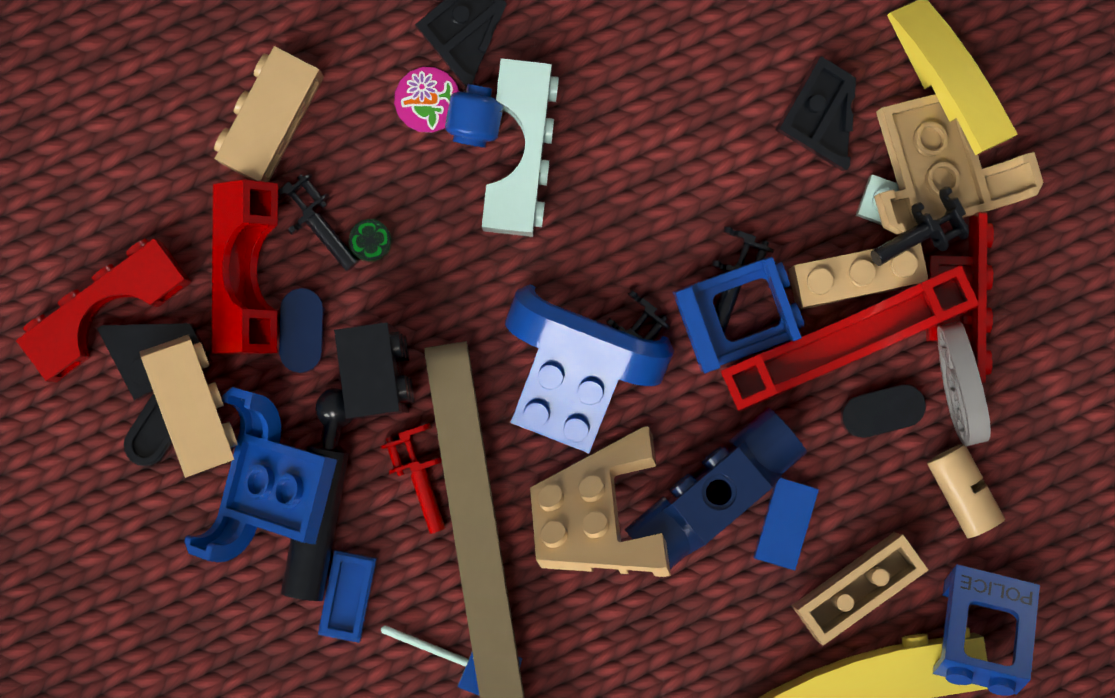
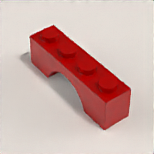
M242 179L213 184L212 354L251 355L277 353V310L272 308L261 294L257 278V263L265 238L278 226V183Z
M155 238L151 241L147 239L140 240L126 251L128 258L116 267L113 264L103 267L92 276L93 284L82 292L79 289L69 292L57 302L60 307L48 317L44 314L39 315L23 327L25 334L19 337L16 342L46 382L57 383L91 358L88 348L89 327L95 315L105 305L120 298L132 297L139 298L149 305L160 307L192 283L163 242Z

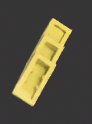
M917 0L887 15L924 89L932 86L949 122L958 120L975 155L1018 135L997 95L978 65L951 27L928 0Z

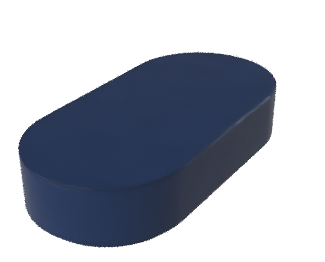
M299 288L290 291L281 303L279 355L282 363L289 370L297 373H307L314 370L320 364L323 357L324 304L315 292Z

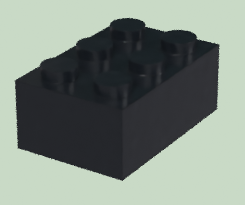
M388 322L334 330L346 419H366L409 413L408 404L415 403V393L412 377H406L403 370L402 362L409 361L406 336H403V333L400 334L398 329Z

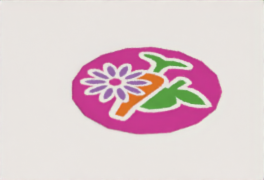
M421 67L410 71L400 80L395 91L394 105L399 118L408 127L418 132L432 133L445 128L450 97L459 90L456 82L448 73L435 67Z

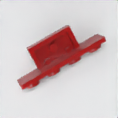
M977 212L969 217V257H927L928 279L962 265L979 306L927 329L926 341H938V326L960 321L965 328L972 347L982 384L986 382V375L991 374L993 363L991 350H986V333H990L993 326V312L990 307H987V290L990 291L993 286V268L991 265H987V248L992 247L994 240V228L992 223H988L987 212Z

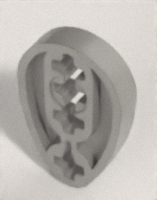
M960 321L938 326L937 337L940 367L947 405L955 431L964 446L987 442L991 434L990 417L980 374L965 328Z

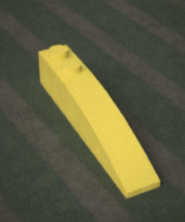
M966 627L965 653L969 657L988 661L984 637L976 633H970L969 627ZM915 634L902 637L903 644L850 656L812 670L767 692L759 698H934L988 688L975 684H952L946 680V677L933 674V667L941 658L943 638L928 640L927 634Z

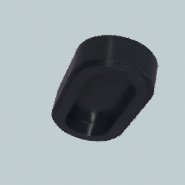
M909 385L894 386L849 399L841 410V423L844 429L852 436L867 438L917 424L924 416L926 403L922 393L915 387Z
M155 394L151 396L124 439L126 456L130 461L140 466H151L161 462L173 445Z

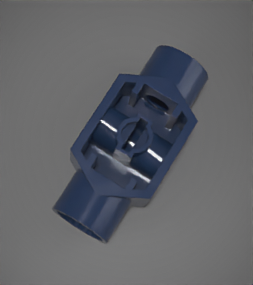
M769 407L729 440L732 445L731 447L726 449L725 446H719L703 459L701 463L706 468L697 476L693 477L691 474H686L669 489L673 494L671 498L667 500L663 496L624 530L632 539H638L662 533L667 543L669 566L671 569L684 557L706 545L772 489L784 472L807 454V450L785 422ZM719 479L725 486V493L721 500L711 503L706 496V489L710 482Z

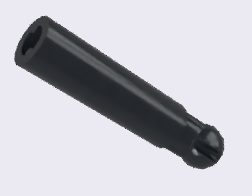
M329 388L319 396L316 402V414L323 424L321 440L318 443L307 446V451L337 459L316 544H308L290 539L281 589L282 595L301 600L323 601L349 453L339 445L342 428L347 426L353 419H346L342 389Z

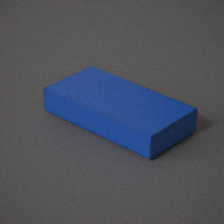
M783 478L777 481L773 487L754 552V559L796 570L819 489Z
M338 550L334 551L318 635L357 643L361 642L377 558Z

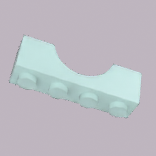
M501 58L496 101L503 105V111L513 117L521 127L525 137V149L520 163L511 174L500 181L486 185L482 218V230L485 232L533 237L534 227H542L545 202L537 201L539 185L547 186L550 160H542L543 143L552 144L554 119L546 118L548 102H556L559 83V77L551 76L552 64Z

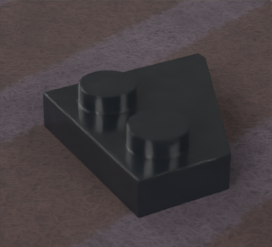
M444 0L417 22L415 27L465 88H467V84H472L476 72L507 3L504 0Z
M816 57L775 130L839 170H848L851 157H848L849 132L853 131L854 117L851 104L855 98L856 77L824 57Z
M190 323L102 325L97 328L134 400H140L153 393L139 353L140 351L189 335L193 345L201 342L208 363L212 362L194 325Z

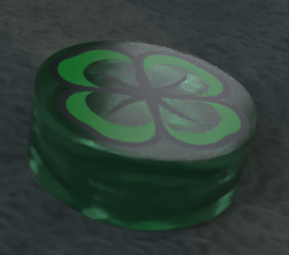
M366 219L360 221L352 228L349 235V246L354 255L360 260L377 262L385 258L390 252L392 236L388 228L380 221Z

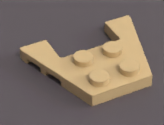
M648 426L640 428L530 487L535 554L541 568L593 572L594 568L618 569L620 574H629V570L652 572L654 576L658 577L671 576L667 543L662 533L621 542L614 478L617 475L656 467L653 435Z

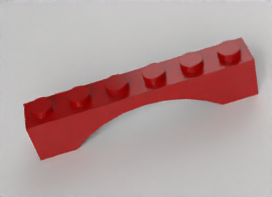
M962 265L856 314L807 334L801 339L788 342L724 369L721 373L737 410L742 411L977 308L979 303Z

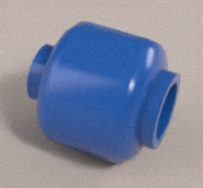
M467 84L466 92L457 91L451 95L445 129L449 134L454 135L453 142L486 148L487 142L495 141L498 138L504 107L496 101V98L491 97L492 88Z

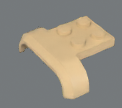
M936 94L890 105L876 111L899 191L895 192L893 189L875 195L874 199L883 228L896 235H900L918 225L911 210L912 206L918 202L924 205V209L921 211L922 214L929 213L933 220L943 217L947 210L940 199L939 191L944 187L952 189V193L948 195L950 198L956 197L959 199L966 212L962 216L965 218L977 212H987L1037 196L1044 183L1035 152L982 169L979 156L975 155L958 120L949 122Z

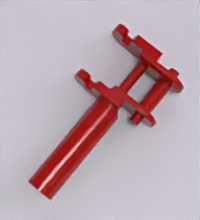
M428 423L398 433L399 440L393 441L392 437L386 438L387 444L380 447L381 449H388L394 467L389 470V474L397 472L399 477L404 475L403 469L410 467L412 472L410 477L429 533L432 534L446 528L426 468L442 463V459L439 457L421 464L416 458L411 443L412 435L432 428L431 424ZM405 442L411 462L402 465L396 445Z

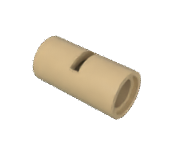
M960 444L952 447L927 462L967 538L981 535L1005 520L966 446Z

